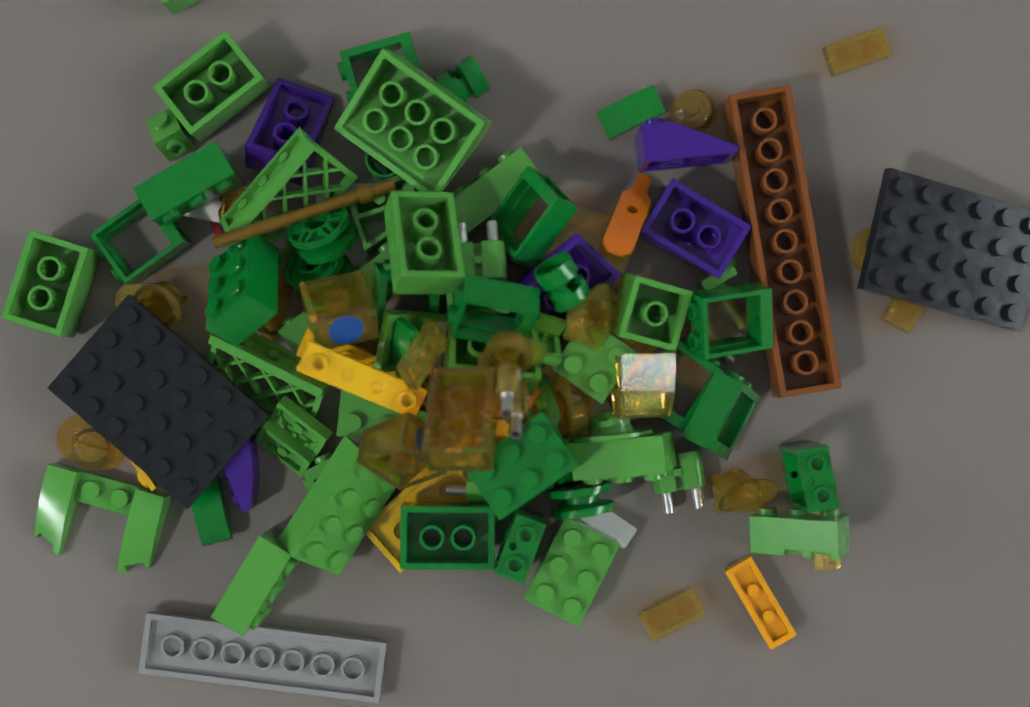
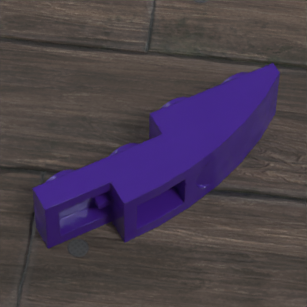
M254 435L221 472L222 477L225 480H229L233 489L231 497L234 504L238 508L241 507L243 513L256 507L259 492V456Z

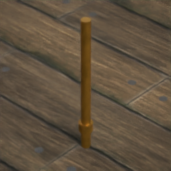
M393 178L370 186L366 183L357 186V190L213 236L214 246L218 249L361 202V204L372 202L374 197L396 190Z

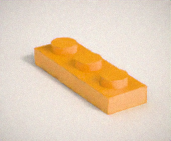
M750 555L723 569L770 650L797 636Z

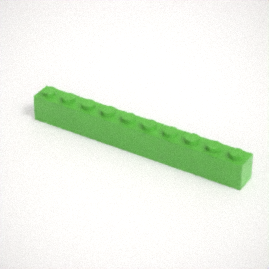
M521 147L515 152L513 149H509L498 158L500 162L491 170L489 167L484 168L475 175L474 179L476 181L467 188L465 185H462L453 192L457 223H466L467 238L489 221L527 166L538 170ZM388 242L378 249L380 254L372 260L366 258L354 267L356 272L353 274L349 286L339 296L319 305L306 304L308 308L298 315L295 312L282 321L284 327L278 330V332L293 352L296 353L308 325L328 333L330 326L337 319L346 316L361 319L371 311L374 263H384V260L389 259ZM392 281L387 283L386 299L393 294Z

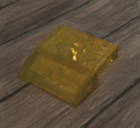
M675 353L624 354L615 356L617 388H611L614 420L671 416L676 385Z

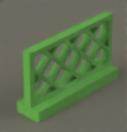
M298 128L220 218V222L226 233L290 212L287 208V199L303 196V206L305 207L309 205L308 195L324 193V200L342 195L358 178V175L313 141L305 131ZM314 151L322 156L321 167L306 169V160ZM342 171L346 174L339 184L329 185L328 173ZM323 174V186L307 187V176ZM301 177L302 189L286 191V183L290 178ZM282 200L283 212L266 214L265 207L270 201ZM288 226L284 227V231L267 232L259 235L268 242L269 240L285 238V245L278 252L279 265L296 248L287 236Z
M213 333L210 334L208 344L211 345L208 361L217 369L221 368L223 373L268 413L272 415L276 405L271 404L269 401V396L276 395L280 401L285 396L284 393L293 391L299 401L296 404L317 419L330 384L296 371L301 357L297 356L295 352L256 333L250 335L238 346ZM220 350L231 354L234 358L226 360ZM247 363L259 368L261 372L253 373ZM238 364L244 376L236 377L230 366ZM275 377L287 382L289 385L280 387ZM266 378L271 389L263 391L257 379ZM249 382L255 393L245 391L240 383ZM302 390L316 396V398L307 400Z

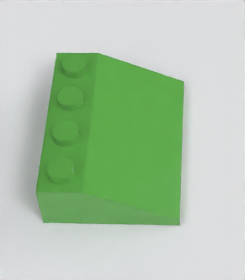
M382 49L334 129L420 192H443L477 148L493 122L395 51Z

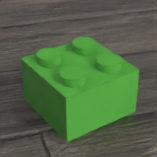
M624 272L607 332L622 338L676 352L688 311V303L691 300L693 291Z
M585 318L561 351L562 361L557 367L551 366L550 369L598 403L603 404L638 353L589 318Z

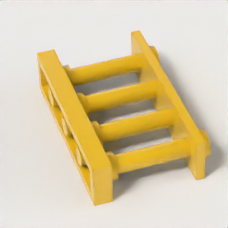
M308 325L296 351V355L301 357L296 371L415 419L428 392L423 387L397 377L395 371L385 372L375 368L376 353L353 343H335L330 339L329 333Z

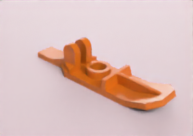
M639 172L633 187L622 192L602 241L607 252L620 257L633 252L651 205L647 191L653 177Z

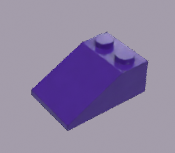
M277 78L245 144L246 167L261 172L298 128L305 131L313 141L320 145L335 97ZM314 151L306 160V169L312 168L317 152ZM301 177L289 179V182L302 186Z
M663 118L646 120L645 124H641L634 137L638 173L726 164L738 153L737 145L673 121L664 122Z
M672 179L642 226L639 237L660 250L720 279L752 226L677 180Z
M576 232L542 258L536 267L532 266L516 284L540 288L539 313L566 320L567 326L560 334V338L621 273ZM568 252L578 268L576 274L583 276L591 293L577 307L559 313L555 311L547 298L548 291L541 288L533 273L546 259L558 253Z

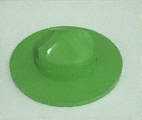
M607 410L596 414L590 419L588 433L571 436L570 442H599L641 437L653 434V429L633 428L629 415L617 410Z

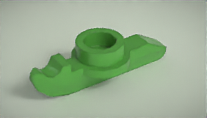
M542 374L541 381L538 384L540 396L535 398V402L539 411L547 413L555 426L558 427L561 420L560 409L548 375Z

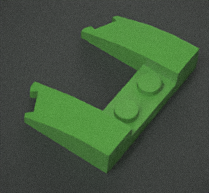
M51 463L47 465L41 488L34 536L40 537L42 535L54 546L51 551L58 556L61 555L77 502L92 505L128 516L117 572H128V565L144 563L145 568H150L172 496L169 493L158 490L151 492L149 488L63 463Z

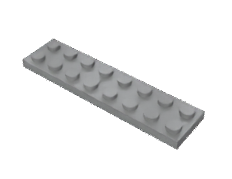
M148 611L145 615L138 674L379 704L388 640L262 624L255 631L250 629L244 636H241L213 618Z

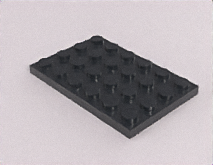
M894 168L884 169L857 289L1004 329L1022 331L1030 296V209Z
M129 294L47 387L186 509L193 506L271 415L139 300Z

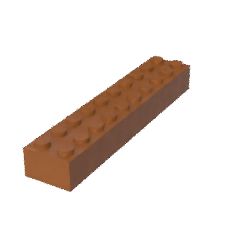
M791 85L730 94L723 102L729 143L738 146V153L732 158L742 220L752 226L745 237L752 280L772 288L773 348L764 350L772 397L785 398L842 388Z

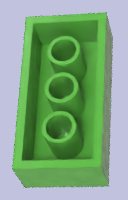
M344 436L278 538V541L293 558L340 575L405 472L388 457Z

